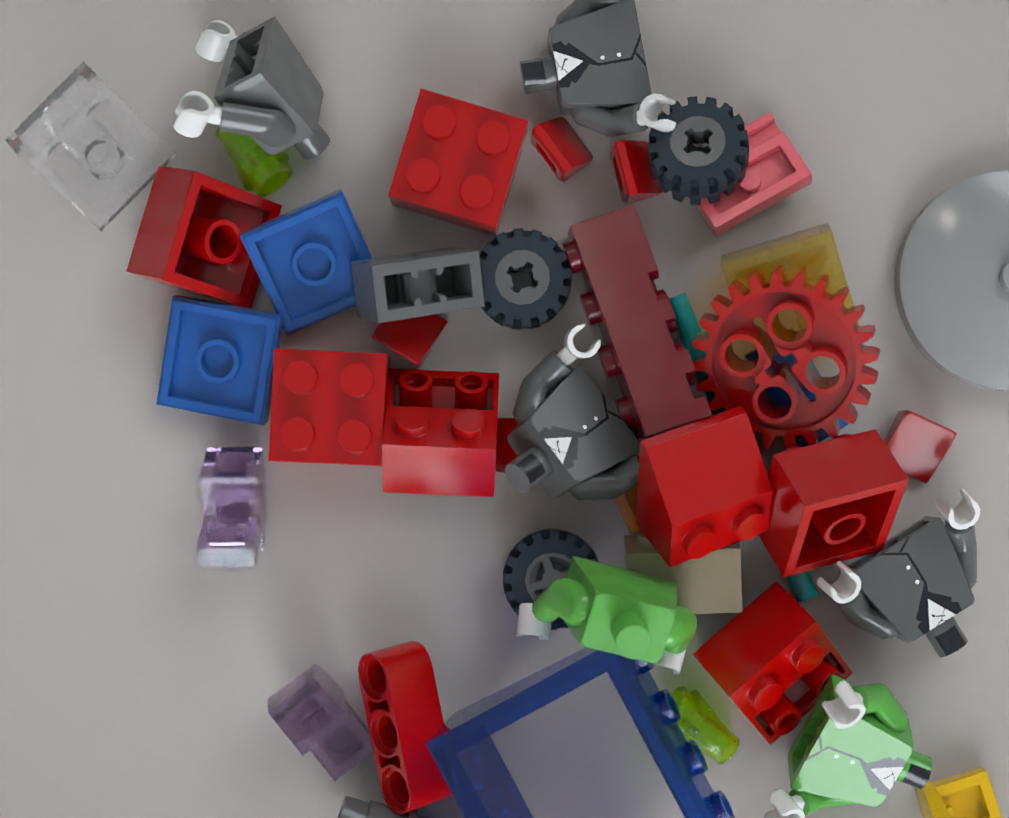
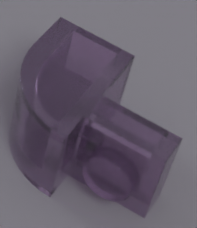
M262 446L207 447L199 478L204 517L196 547L198 567L234 569L241 566H256L258 551H264L266 536V479Z
M313 664L267 699L268 714L302 756L311 751L334 781L373 753L369 728L346 701L344 691L319 665Z

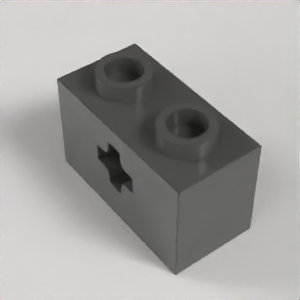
M449 247L351 261L357 317L376 323L485 307L478 250Z

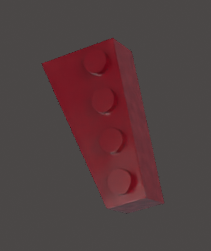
M633 204L570 225L568 231L570 240L562 243L563 250L568 257L571 273H582L588 291L580 295L583 311L589 326L599 324L605 345L600 346L598 350L600 362L607 379L616 376L623 396L614 400L617 413L629 429H634L637 439L712 415L706 397L694 399L689 387L695 385L693 374L695 373V367L688 348L685 349L681 342L676 344L674 342L672 333L677 331L676 316L664 289L657 291L654 280L659 278L658 267L635 205Z

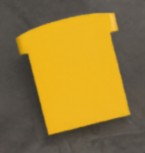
M982 767L932 783L928 780L922 789L917 788V797L923 818H1002L988 772Z

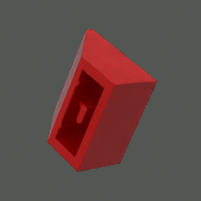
M390 368L382 438L383 493L494 497L500 373Z
M777 581L692 654L770 745L779 737L790 733L798 726L801 718L814 707L831 674L846 680L853 673L817 621Z

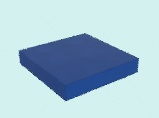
M342 189L240 233V238L275 313L285 315L283 330L286 336L356 306L351 261L372 259V256Z
M182 295L172 296L156 404L258 425L268 423L272 397L274 348H280L285 315Z

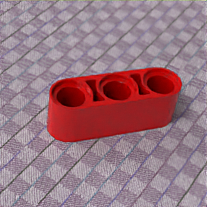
M409 641L364 654L359 661L358 677L380 788L386 804L394 813L403 814L449 798L455 786L454 771L433 666L428 652L419 642Z

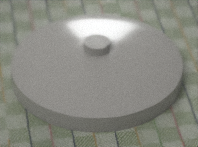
M1009 171L989 172L970 177L958 182L931 200L919 212L907 230L899 249L895 268V295L898 310L905 329L916 347L934 366L945 374L968 385L991 390H1009Z

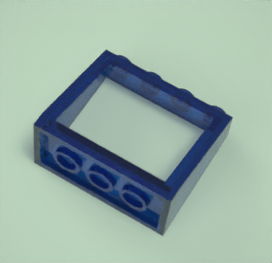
M585 647L455 712L426 742L465 818H533L490 735L607 672L684 817L735 818L725 794L721 790L714 792L704 772L708 771V766L699 745L693 739L687 741L677 724V721L681 720V716L674 698L667 689L660 691L650 673V670L654 668L653 663L638 659H629L621 655Z

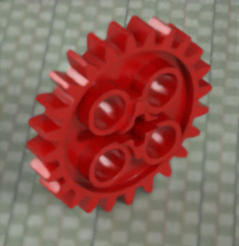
M777 265L773 270L770 282H766L758 269L753 270L749 276L750 289H747L737 279L733 280L728 286L732 300L720 294L716 295L710 304L718 315L704 313L698 322L709 333L697 334L692 341L693 347L706 352V354L697 356L693 364L695 370L707 372V375L697 384V391L713 390L715 393L708 404L710 410L714 411L723 407L726 410L741 406L747 412L753 433L756 430L763 433V445L767 449L772 445L775 436H783L787 449L795 446L798 435H803L809 445L817 444L820 434L819 429L821 428L832 438H836L841 429L837 417L845 422L855 423L858 411L852 403L867 406L871 397V393L861 384H876L879 374L874 368L864 365L877 361L880 355V348L863 344L874 336L876 331L875 325L858 326L856 323L863 315L865 306L860 304L847 309L843 304L848 295L849 288L844 287L831 295L826 291L829 283V275L827 274L820 277L815 285L808 284L807 270L803 266H801L793 280H787L782 265ZM784 309L799 311L804 316L807 327L800 331L786 329L780 323L778 312ZM760 317L763 319L767 332L754 323V318ZM736 340L751 342L756 347L759 358L753 361H745L739 358L733 351L732 342ZM777 351L782 356L792 353L796 357L793 365L788 361L778 364L774 360ZM818 356L831 358L837 363L840 372L832 377L818 375L811 366V360ZM802 384L810 392L815 393V399L812 400L806 397L803 393ZM771 386L784 389L789 394L791 403L785 406L772 404L767 400L764 389Z

